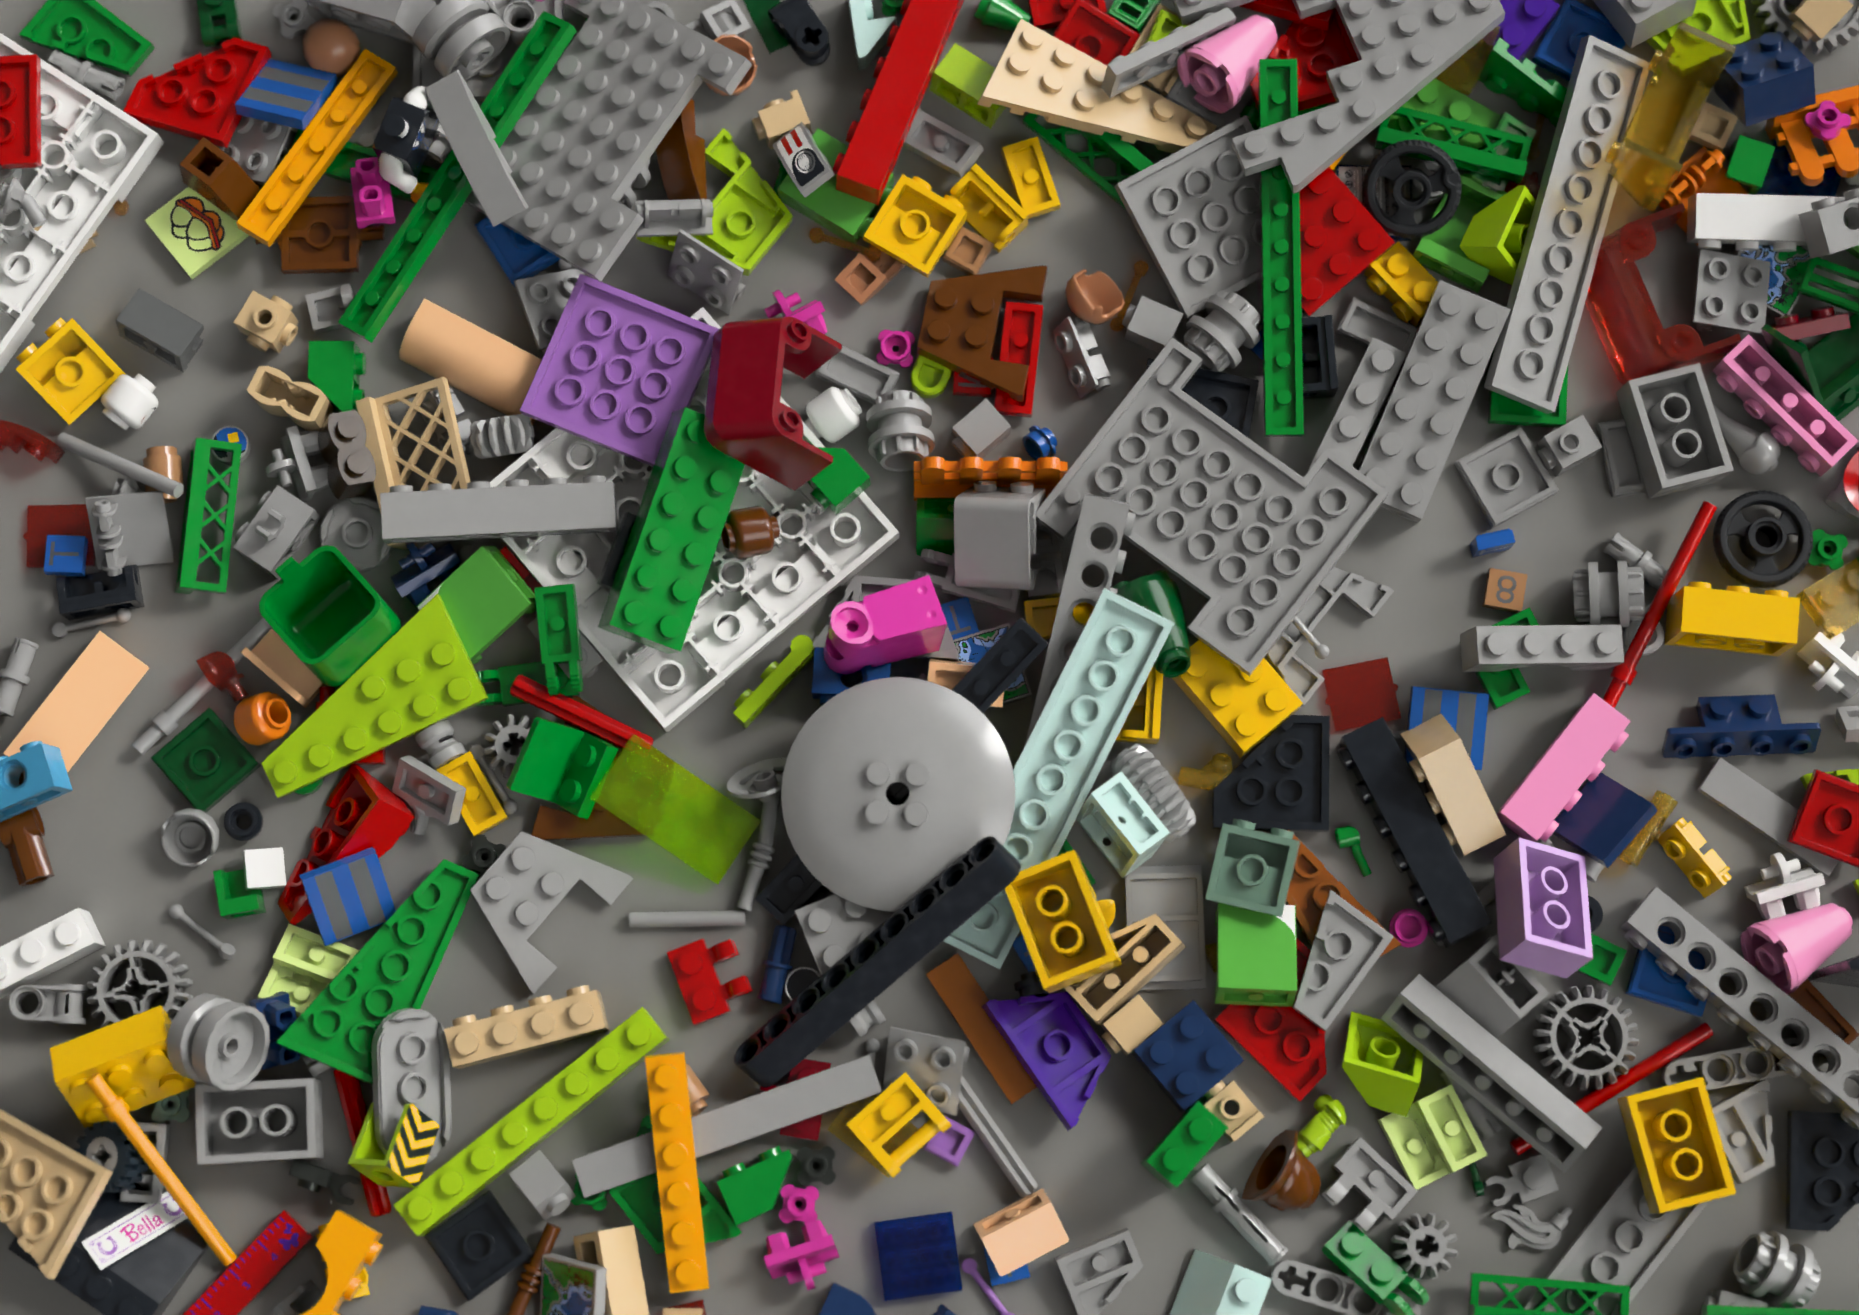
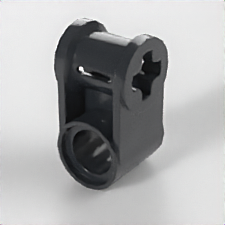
M783 0L767 11L778 33L787 40L803 63L817 66L828 59L830 54L828 31L815 14L808 0Z

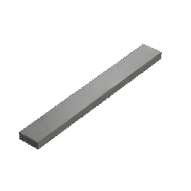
M870 1055L692 1117L696 1158L881 1093L882 1089ZM653 1131L573 1159L572 1163L584 1198L657 1172Z

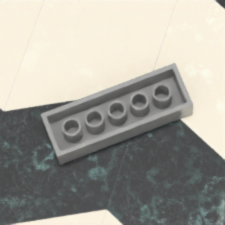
M1441 280L1436 285L1358 468V471L1389 492L1379 508L1417 524L1422 520L1511 309Z

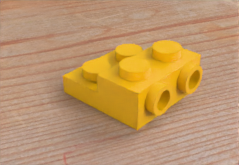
M902 174L864 234L863 240L928 278L944 251H947L960 228L965 223L967 212L963 210V204L949 195L941 197L932 192L931 185L917 176H913L911 179Z
M60 317L44 332L49 338L37 348L31 343L16 357L21 364L15 369L70 425L107 391L119 375L125 373L73 318L65 322Z

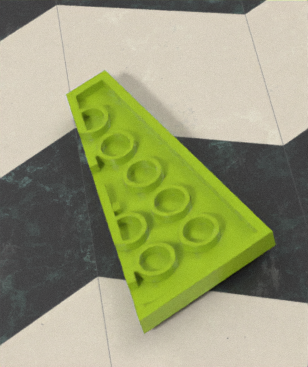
M436 594L261 763L277 798L289 795L410 737L437 722L443 721L489 699L441 596Z

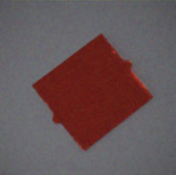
M86 504L28 505L27 532L23 535L24 539L27 540L28 568H44L47 535L86 536L88 539L86 567H95V550Z
M1388 657L1322 670L1327 693L1325 704L1330 707L1335 732L1363 727L1381 717L1386 722L1401 719L1396 697L1398 685L1393 684Z

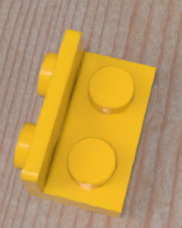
M1398 241L1377 261L1374 260L1367 267L1364 274L1367 277L1366 282L1369 287L1379 296L1384 294L1393 304L1392 310L1397 317L1405 323L1409 321L1413 326L1417 327L1425 314L1438 281Z

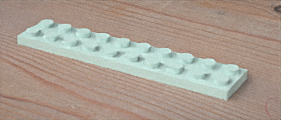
M1106 588L1103 589L1013 769L1015 808L1011 828L1004 847L1020 861V871L1057 857L1174 625V622ZM1005 889L943 941L1000 969L1020 931Z

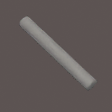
M745 910L629 912L630 928L746 926Z

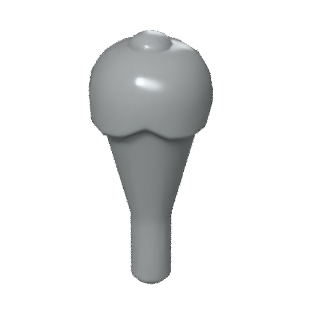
M1713 404L1722 435L1739 458L1740 466L1747 472L1756 475L1774 470L1778 465V458L1781 453L1778 441L1767 432L1760 433L1728 417Z

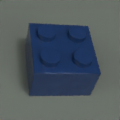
M1781 31L1766 33L1760 38L1742 44H1734L1722 51L1711 54L1714 92L1746 127L1816 103L1814 65Z
M1194 1000L1131 1052L1180 1112L1189 1108L1244 1061Z

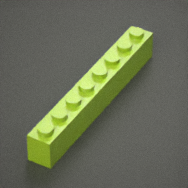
M644 1007L640 1008L393 1206L416 1236L424 1237L645 1060V1056L655 1053L670 1039Z

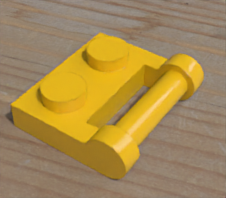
M906 1072L846 1124L893 1178L902 1171L900 1166L938 1132L944 1133L952 1126ZM923 1110L930 1119L895 1151L888 1155L881 1146Z

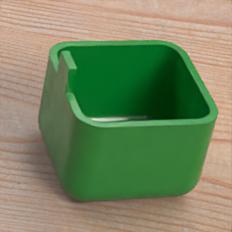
M329 545L315 549L300 563L292 557L288 558L275 570L281 579L262 596L259 603V611L262 617L322 683L331 687L342 686L401 629L400 619L347 558L336 547Z

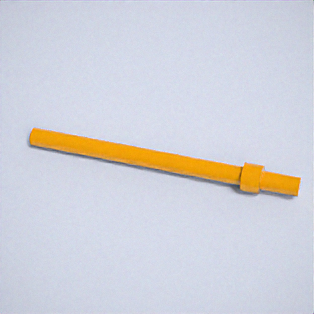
M99 1073L90 1076L85 1083L103 1105L101 1111L110 1122L115 1121L223 1266L232 1263L237 1256L129 1114L130 1107L122 1096H116Z

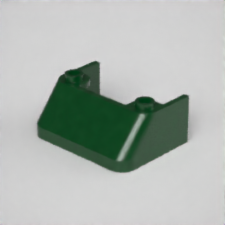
M1853 314L1849 318L1850 328L1830 332L1809 350L1800 340H1791L1770 325H1764L1761 330L1769 354L1835 419L1840 421L1859 406L1858 314Z

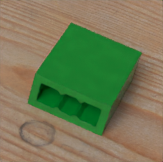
M1197 1101L1182 1114L1143 1159L1141 1164L1169 1189L1177 1188L1229 1127Z

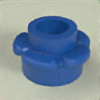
M1038 426L1030 427V433L1023 437V445L1027 453L1036 461L1041 457H1054L1056 454L1055 447L1057 446L1055 435L1046 427L1042 429Z

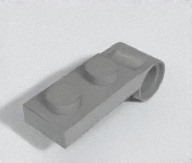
M920 108L903 145L910 151L959 178H962L970 170L984 151L981 143L921 111Z

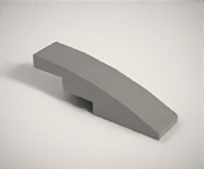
M459 69L426 87V93L452 150L493 227L527 209L528 205L510 175L512 170L494 140L496 135Z

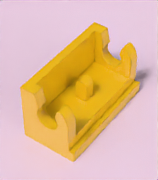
M974 164L949 191L951 197L963 204V210L967 212L966 222L984 239L994 244L993 248L998 253L1028 226L1029 214L977 164Z
M1152 667L1115 741L1147 744L1158 743L1160 738L1163 674L1154 667Z

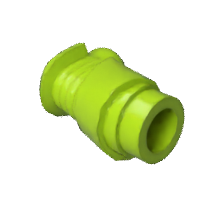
M1324 1094L1315 1101L1314 1108L1318 1114L1298 1133L1297 1147L1307 1158L1317 1151L1321 1152L1330 1139L1331 1134L1341 1124L1346 1125L1344 1106L1340 1100H1333L1331 1095Z

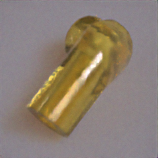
M1219 752L1213 755L1212 760L1201 769L1181 766L1177 785L1213 790L1232 772V759L1228 754Z

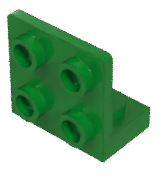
M536 717L506 787L518 793L554 802L577 817L589 819L618 748L589 732Z

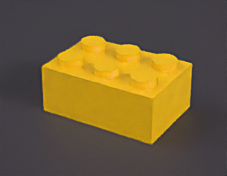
M1689 582L1688 586L1682 587L1672 596L1667 605L1664 645L1780 656L1797 644L1800 598L1788 597L1787 591L1766 590L1765 594L1750 593V588L1745 586H1727L1726 590L1711 589L1712 585L1707 582Z
M1200 640L1190 647L1191 665L1189 669L1182 675L1172 678L1240 758L1297 712L1303 704L1265 658L1249 677Z
M1075 850L1020 871L1014 881L1005 888L1042 986L1049 994L1122 965L1081 859Z
M162 1005L50 1048L55 1083L85 1129L93 1126L95 1122L108 1121L101 1111L103 1105L85 1083L95 1073L101 1075L116 1096H122L130 1107L128 1112L195 1087V1080L180 1075L173 1069L167 1055V1038L172 1021Z
M1703 1077L1617 1098L1650 1214L1664 1213L1737 1194Z

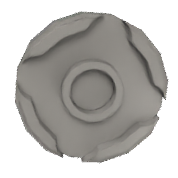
M369 497L344 499V501L339 502L337 505L334 504L328 509L321 521L319 534L321 545L336 547L358 572H366L379 567L389 558L394 549L389 547L382 539L379 505L377 501Z

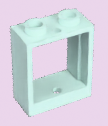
M1119 772L1093 791L1076 818L1122 879L1150 859L1170 833L1122 772ZM1103 839H1109L1111 841V845L1105 846L1103 844Z

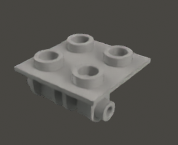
M242 116L228 147L220 146L219 149L232 157L254 182H257L256 185L262 188L278 167L276 164L279 165L283 160L280 155H287L289 152L288 149H290L298 130Z
M680 229L667 273L669 277L674 279L678 285L688 288L705 299L712 307L719 308L728 315L731 313L735 297L739 299L746 289V286L741 283L744 269Z
M1700 249L1692 322L1697 323L1696 329L1710 331L1712 326L1763 335L1761 328L1765 325L1771 262Z
M577 268L514 281L525 317L528 320L529 328L536 343V348L538 351L542 350L543 355L546 352L579 274L585 275L583 271Z
M162 491L85 498L98 569L107 571L108 576H118L123 573L122 568L125 566L171 563L175 561Z
M890 1027L882 1092L906 1072L941 1113L957 1115L963 1064L968 1060L970 1048L966 1046V1041Z

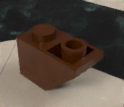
M204 137L179 164L183 183L236 221H238L261 190L232 157Z

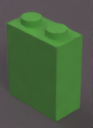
M817 128L813 138L833 170L838 154H846L848 146ZM891 173L881 200L876 205L836 190L837 176L834 175L807 197H804L789 174H787L778 187L780 200L855 246L860 237L863 238L874 220V215L880 206H883L894 186V174Z

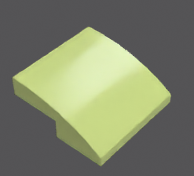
M288 924L274 953V963L259 992L258 999L270 997L280 991L289 993L290 1005L295 1007L296 1016L299 1017L359 950L339 942L325 946L320 935Z
M1452 1084L1413 1102L1407 1117L1391 1113L1378 1119L1408 1182L1415 1189H1419L1487 1156Z

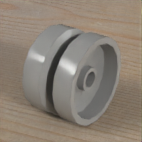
M443 0L422 19L414 32L412 40L426 59H435L434 67L442 78L459 69L466 81L479 73L498 56L507 44L511 33L508 26L497 14L488 13L489 7L485 0Z
M204 993L191 998L179 1009L173 1019L167 1038V1055L173 1069L183 1077L204 1082L221 1090L234 1091L246 1086L257 1076L263 1066L270 1045L269 1026L264 1015L255 1007L232 1002L230 999L218 995Z

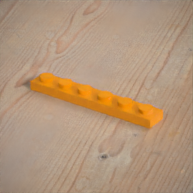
M364 49L236 222L238 229L270 248L397 75L395 66L369 50Z
M685 1052L645 1056L670 1293L709 1289Z

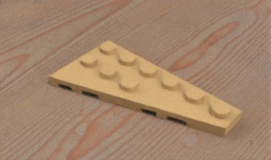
M1020 19L977 104L989 108L992 103L1009 107V113L1021 116L1025 112L1041 115L1045 118L1046 122L1101 136L1104 131L1121 135V141L1133 144L1136 140L1153 143L1157 150L1173 154L1213 133L1217 127L1141 84L1109 98L1101 88L1107 66L1022 19Z
M0 1109V1221L5 1223L18 1238L17 1242L24 1251L31 1254L39 1264L38 1268L45 1277L54 1280L113 1171Z

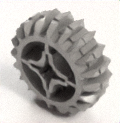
M1134 744L1129 749L1126 748L1117 754L1118 756L1110 764L1112 776L1114 777L1119 772L1125 775L1170 832L1164 841L1171 843L1188 833L1189 829L1196 823L1194 811L1183 795V792L1159 760L1146 747Z
M144 939L141 948L136 940H128L127 952L121 945H114L113 951L116 956L114 959L110 955L103 953L100 958L106 964V967L102 969L93 966L91 970L92 973L100 976L98 982H87V988L97 990V995L89 996L86 999L88 1004H99L100 1006L91 1013L93 1019L105 1017L101 1022L100 1028L124 1020L115 1010L114 1002H129L133 1009V1014H139L152 1009L155 1000L162 995H167V992L169 994L163 1008L170 1020L173 1021V1017L181 1008V1001L188 1002L193 998V995L183 993V988L191 987L193 980L180 978L189 970L188 965L179 964L174 967L180 955L173 951L166 956L168 946L159 943L154 949L153 941L150 939ZM142 960H152L157 963L166 974L168 980L151 981L147 970L142 966ZM130 964V968H127L125 983L120 987L112 988L118 973ZM138 983L154 988L147 990L146 995L142 994L144 997L142 1000L126 995L133 993L134 988L139 989L136 986Z
M1592 985L1584 987L1582 996L1577 986L1570 987L1568 992L1569 999L1562 991L1557 992L1555 1000L1559 1006L1550 1001L1543 1004L1550 1017L1539 1014L1535 1018L1538 1023L1545 1026V1030L1536 1029L1532 1031L1533 1037L1544 1038V1044L1533 1047L1534 1052L1539 1053L1546 1050L1548 1055L1539 1064L1541 1067L1552 1063L1555 1065L1549 1075L1552 1079L1558 1078L1564 1072L1563 1086L1570 1087L1574 1083L1575 1078H1577V1086L1580 1091L1587 1090L1589 1079L1595 1090L1602 1089V1076L1606 1082L1614 1084L1617 1082V1077L1613 1069L1622 1075L1627 1074L1629 1069L1621 1060L1635 1061L1636 1055L1628 1051L1627 1046L1639 1045V1039L1628 1038V1032L1637 1030L1638 1025L1637 1023L1626 1025L1624 1021L1625 1018L1632 1014V1011L1629 1008L1621 1012L1617 1011L1618 1006L1622 1002L1620 997H1615L1607 1003L1609 991L1605 988L1598 992L1596 998H1594V988ZM1575 1006H1587L1600 1011L1588 1023H1584L1576 1017L1571 1018L1566 1013ZM1608 1020L1612 1025L1615 1035L1613 1052L1610 1051L1611 1047L1607 1045L1603 1038V1031L1608 1025ZM1559 1023L1569 1039L1564 1055L1561 1054L1556 1040ZM1593 1028L1591 1031L1593 1037L1589 1038L1593 1039V1044L1583 1045L1578 1048L1580 1045L1578 1039L1582 1038L1578 1036V1032ZM1584 1053H1589L1595 1058L1599 1057L1605 1062L1604 1065L1595 1070H1584L1572 1065L1575 1059L1580 1058Z

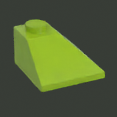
M1517 186L1475 214L1459 246L1469 260L1489 269V275L1510 285H1513L1536 202L1526 186Z
M1351 1011L1342 1061L1343 1070L1369 1106L1407 1117L1420 1084L1424 1054L1383 1020Z

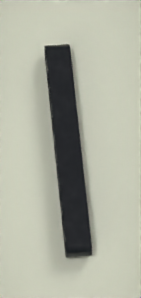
M994 836L985 837L977 842L745 1040L735 1053L734 1063L763 1088L775 1084L1012 883L1020 872V861Z

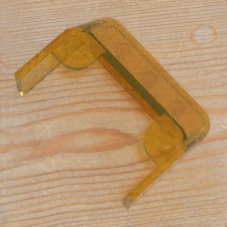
M1680 22L1664 51L1656 49L1647 67V70L1653 73L1620 143L1614 140L1604 160L1610 164L1608 172L1640 207L1651 212L1655 211L1680 173L1683 165L1679 164L1678 161L1707 97L1737 48L1683 22Z

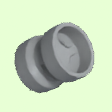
M449 720L437 722L415 737L420 749L427 751L429 755L428 763L436 771L438 768L467 753L463 744L456 742L453 736L454 729Z

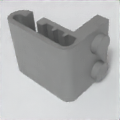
M976 481L974 486L956 496L954 501L955 583L957 587L1033 590L1037 569H1030V555L1036 553V510L1046 499L1045 488H1033V483L1014 482L1010 484V487H997V482Z

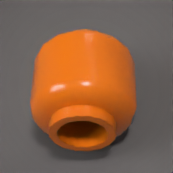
M266 691L245 698L236 706L234 726L242 740L248 744L260 746L282 738L289 731L291 712L281 696Z

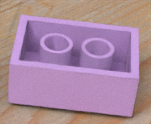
M1520 837L1493 858L1499 958L1501 961L1568 978L1593 959L1585 856Z

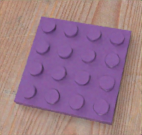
M580 273L520 408V412L525 416L654 467L672 412L684 407L689 408L710 360L713 336L718 328Z

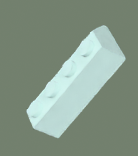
M1194 1249L1169 1315H1259L1272 1279Z

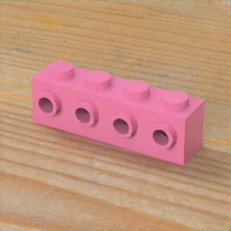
M1749 334L1712 370L1717 375L1716 380L1719 385L1727 392H1734L1744 402L1745 410L1752 417L1762 419L1771 428L1772 436L1780 444L1793 449L1799 455L1798 460L1800 464L1809 472H1816L1821 477L1858 442L1837 419Z
M1593 693L1590 695L1496 813L1499 821L1523 839L1537 842L1540 838L1545 842L1559 825L1554 819L1560 811L1565 809L1569 812L1581 798L1582 793L1578 791V788L1586 779L1592 782L1606 765L1601 761L1603 756L1609 749L1615 753L1627 739L1629 734L1624 730L1631 721L1597 694Z

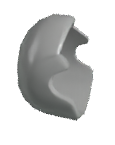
M192 808L179 810L172 814L161 828L162 848L170 860L181 866H200L212 858L219 846V828L214 819L202 810Z

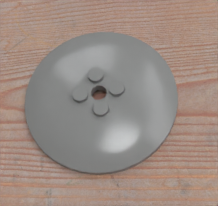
M905 677L882 678L867 681L842 691L823 704L807 720L795 738L786 759L782 776L781 806L790 841L803 864L816 879L832 892L852 903L875 910L897 912L983 838L994 836L1004 846L1014 815L1015 780L1011 761L1001 737L986 716L970 701L960 694L933 682ZM893 783H903L909 790V798L902 805H893L887 800L886 791Z

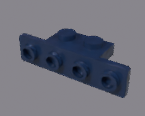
M1775 694L1698 697L1696 709L1701 727L1668 728L1664 738L1662 753L1664 758L1682 759L1707 756H1763L1767 754L1813 753L1816 751L1821 727L1819 723L1782 724Z

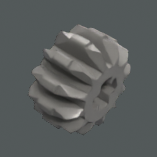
M523 414L479 420L470 425L471 447L474 449L475 456L480 459L524 453L534 446V428L531 425L530 417Z
M508 714L506 718L507 727L504 728L496 720L493 722V726L499 732L497 736L491 733H486L484 736L486 741L495 744L483 749L486 757L496 756L489 766L492 770H497L503 766L502 776L508 779L519 756V754L514 755L511 750L507 751V748L513 746V739L516 738L524 744L530 730V718L527 715H523L517 725L513 714Z
M1418 1213L1411 1214L1413 1228L1404 1221H1400L1397 1226L1405 1236H1391V1242L1402 1244V1249L1391 1253L1392 1258L1396 1259L1405 1256L1406 1260L1400 1267L1406 1272L1415 1264L1413 1271L1414 1279L1420 1280L1424 1275L1425 1268L1430 1279L1438 1278L1436 1264L1442 1270L1449 1271L1451 1266L1444 1259V1256L1457 1257L1458 1255L1457 1250L1447 1248V1243L1456 1241L1457 1235L1448 1234L1443 1236L1442 1233L1449 1226L1446 1220H1442L1434 1228L1435 1214L1427 1213L1424 1224ZM1426 1235L1430 1238L1427 1243H1433L1432 1252H1425L1423 1257L1419 1255L1421 1250L1415 1248V1243L1417 1240H1424Z

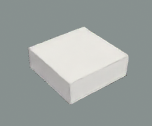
M283 847L252 849L242 852L246 890L283 888L286 886Z

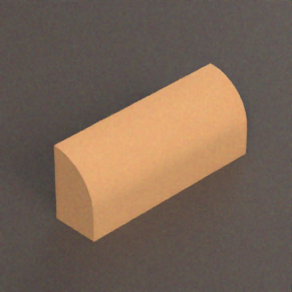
M425 298L408 326L399 353L400 360L436 379L440 377L447 378L448 385L507 416L521 414L520 408L542 359ZM530 418V421H531V425H532V426H533V424L535 423L536 420L533 419V418Z
M99 631L3 754L10 757L19 753L20 747L24 744L42 741L44 744L60 748L68 773L149 670V667L103 632Z

